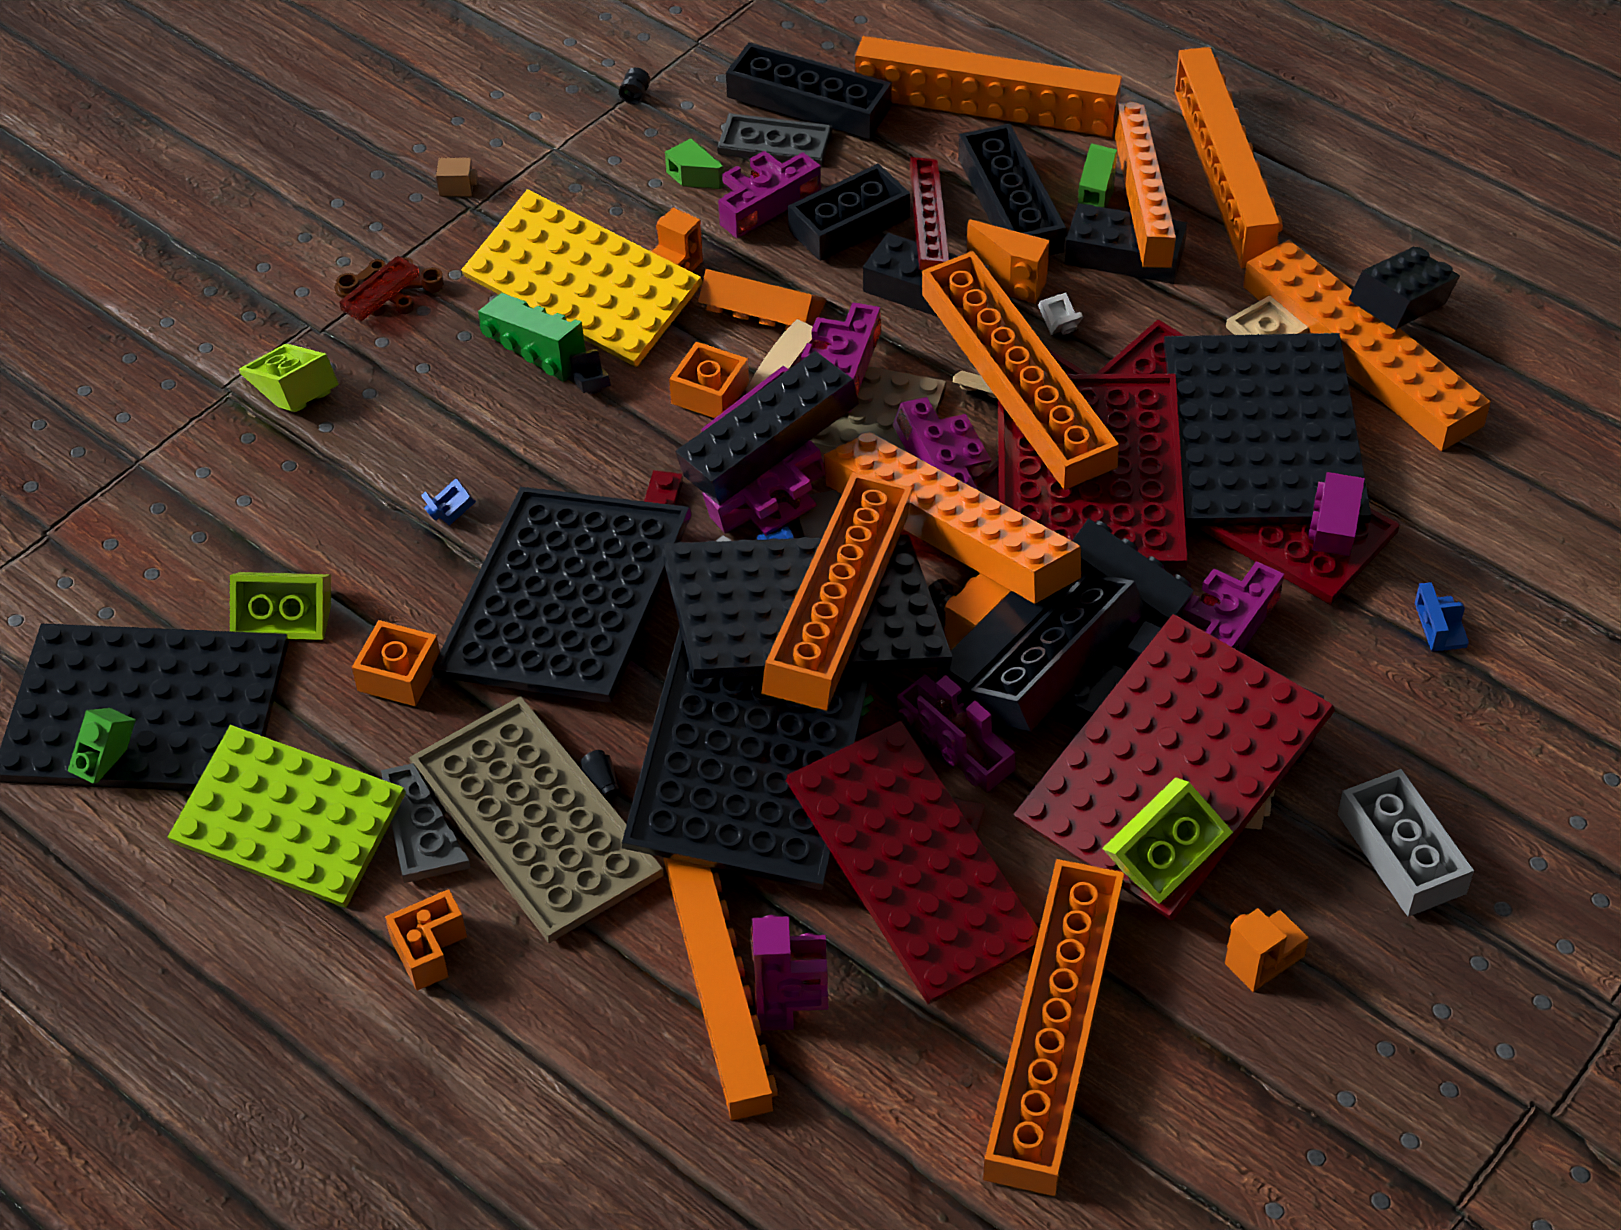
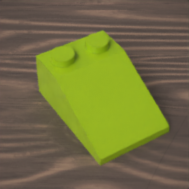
M286 343L239 368L240 374L277 407L291 412L304 409L307 406V402L314 398L318 399L327 396L331 392L330 389L339 385L326 353Z

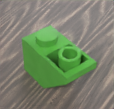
M689 139L665 151L666 172L681 186L714 189L724 187L722 174L725 171L722 163L719 160H715L707 153L703 146H699L694 140Z
M1091 143L1079 184L1078 203L1106 208L1114 192L1117 161L1116 149Z
M112 708L86 710L68 772L93 784L98 783L127 750L136 720Z

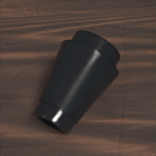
M594 750L586 754L581 759V770L606 800L615 798L621 790L610 755L605 754L603 750Z

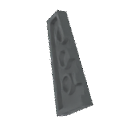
M412 763L381 770L383 780L402 786L406 791L391 821L404 883L471 868L469 859L465 852L461 850L457 838L452 830L449 829L439 807L434 803L430 791L415 765Z

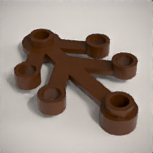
M404 257L399 259L397 264L389 270L386 269V264L383 260L375 259L357 275L353 273L340 275L336 279L334 288L335 293L339 297L355 298L368 306L369 314L372 316L382 315L385 312V304L383 299L379 297L374 298L366 291L379 293L396 304L398 313L408 314L413 311L412 298L406 295L403 296L395 291L396 289L424 288L429 293H436L444 285L442 271L435 267L424 269L420 277L396 279L400 275L408 276L414 272V264L411 258ZM372 276L375 277V278H377V279H375V280L367 281V280L370 279Z

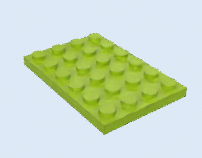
M230 725L167 838L173 844L346 908L396 814L406 791L402 786Z

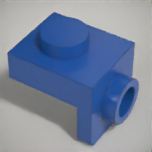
M457 478L434 498L426 491L421 495L427 503L424 507L427 513L435 521L440 518L449 526L476 502L463 483Z

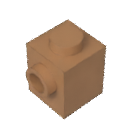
M439 158L436 173L439 196H472L473 185L478 184L477 169H473L471 158Z

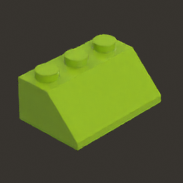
M238 572L230 575V631L287 634L288 639H324L331 609V574Z
M1174 778L1102 849L1124 874L1154 901L1160 904L1233 831L1190 782Z

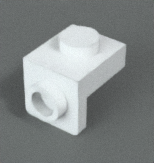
M1066 292L1042 300L1038 304L1051 335L1060 332L1062 335H1066L1075 331L1083 318L1081 312H1074Z

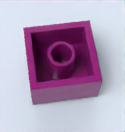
M1327 472L1325 482H1318L1313 510L1316 511H1313L1308 539L1314 540L1312 550L1350 556L1356 533L1365 478Z

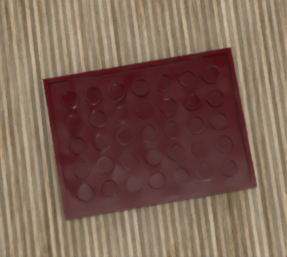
M1066 374L1119 444L1118 466L1116 469L1066 490H1063L998 400L1000 503L1071 541L1088 518L1095 523L1099 520L1108 525L1113 531L1111 534L1120 540L1125 538L1133 542L1138 547V552L1146 558L1149 556L1156 558L1165 568H1187L1176 374Z
M1173 614L1013 815L1018 822L1083 864L1123 872L1102 848L1174 778L1190 782L1233 833L1160 904L1154 901L1126 874H1124L1122 885L1123 890L1173 921L1332 716L1335 708L1330 702Z

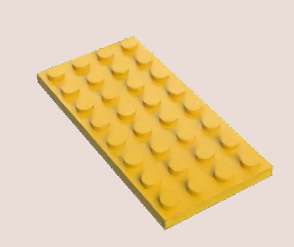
M528 189L461 269L466 278L497 294L504 293L524 300L531 308H535L538 305L545 308L546 313L552 316L560 313L565 315L566 321L572 322L574 319L582 321L584 340L635 367H638L703 283L701 277Z

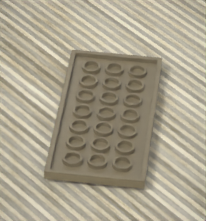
M521 696L409 757L410 764L413 763L424 783L548 943L553 942L663 876V868L652 855L622 849V839L627 824Z

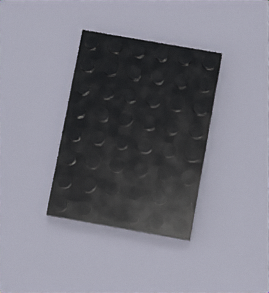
M1340 333L1164 336L1163 345L1167 374H1176L1185 526L1311 524L1313 511H1316L1313 510L1318 482H1325L1327 472L1365 478ZM1365 480L1357 523H1370L1371 519Z
M520 486L432 668L434 676L436 678L611 703L667 574L662 555L663 544L681 541L691 518L690 508Z
M900 534L843 672L951 666L953 656L909 534ZM773 538L769 540L663 544L662 555L693 679L764 676L765 662L822 538Z
M41 623L0 746V782L193 791L230 725L265 737L289 644L287 634ZM112 708L136 721L127 750L100 781L93 784L68 772V768L86 710Z
M679 628L622 839V849L822 890L830 850L787 784L786 778L788 774L855 743L871 670L843 672L826 711L762 694L764 676L693 679L681 628Z

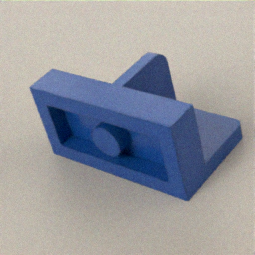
M1432 582L1419 583L1414 604L1431 652L1467 648L1469 641L1462 624L1465 610L1463 603L1454 602L1452 596L1437 597Z

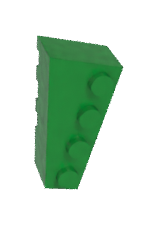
M500 293L478 311L480 330L486 337L496 340L507 350L514 351L527 362L535 364L548 375L554 376L562 382L573 375L570 356L586 352L582 321L576 319L572 322L566 321L565 315L560 313L552 316L547 314L543 307L537 305L535 308H531L526 301L504 293Z

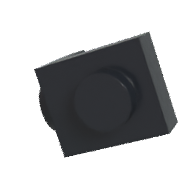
M596 349L570 356L574 383L583 393L595 394L601 392L603 388L611 386L609 375L601 367L599 352Z

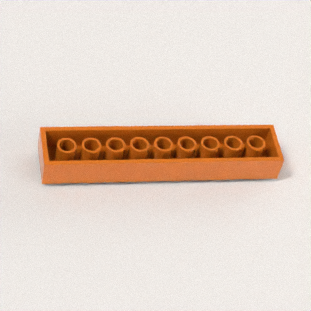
M862 36L855 54L856 73L892 83V103L1111 138L1114 134L1117 104H1120L1121 75Z
M1210 47L1179 50L1175 95L1240 268H1246L1248 261L1279 245L1278 233L1282 232V218L1276 214L1274 198L1268 194L1267 180L1265 178L1262 179L1260 163L1253 156L1252 143L1247 141L1245 125L1240 123L1239 110L1233 106L1232 92L1226 88V78L1224 74L1220 73L1218 57H1214Z
M1287 240L1247 262L1243 288L1259 301L1268 296L1274 298L1308 327L1307 334L1340 333L1346 373L1441 452L1485 426L1490 400L1403 330L1391 328L1349 301L1348 298L1352 289L1291 240Z
M968 252L922 270L923 297L1063 490L1116 469L1118 466V442L975 252Z
M871 432L861 434L858 438L839 445L836 449L824 454L826 485L843 494L852 472L913 487L908 517L903 527L904 530L1034 604L1081 578L1080 545Z
M852 472L765 662L762 694L827 711L907 520L913 487Z
M1056 859L984 1158V1181L1056 1196L1122 895L1124 872Z

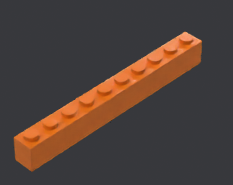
M1136 102L1117 104L1114 136L1142 266L1171 268L1176 236L1145 106Z
M663 857L730 1120L733 1121L772 1112V1097L778 1096L776 1082L773 1075L767 1076L765 1066H769L768 1053L765 1044L759 1045L756 1036L761 1035L760 1024L757 1014L750 1015L749 1006H753L752 995L749 985L743 986L741 982V977H745L744 966L741 956H734L733 949L737 948L734 929H727L725 921L729 920V912L726 900L719 901L718 893L722 892L718 872L712 873L711 868L708 866Z

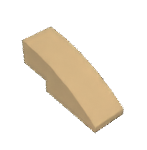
M799 319L795 320L764 358L749 383L746 394L780 367L785 366L790 369L799 363L806 343H811L812 348L815 347L817 340H813L811 335L813 326Z

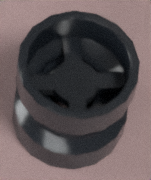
M637 67L627 70L624 81L618 90L621 99L634 105L642 102L645 91L651 82L649 74Z
M942 578L933 582L928 589L938 616L945 622V605L952 596H957L959 593L954 592V587L947 579Z

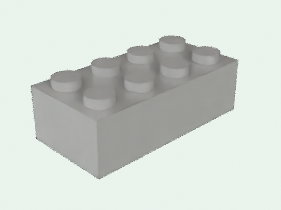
M1402 769L1342 792L1338 816L1407 917L1467 894L1474 870Z

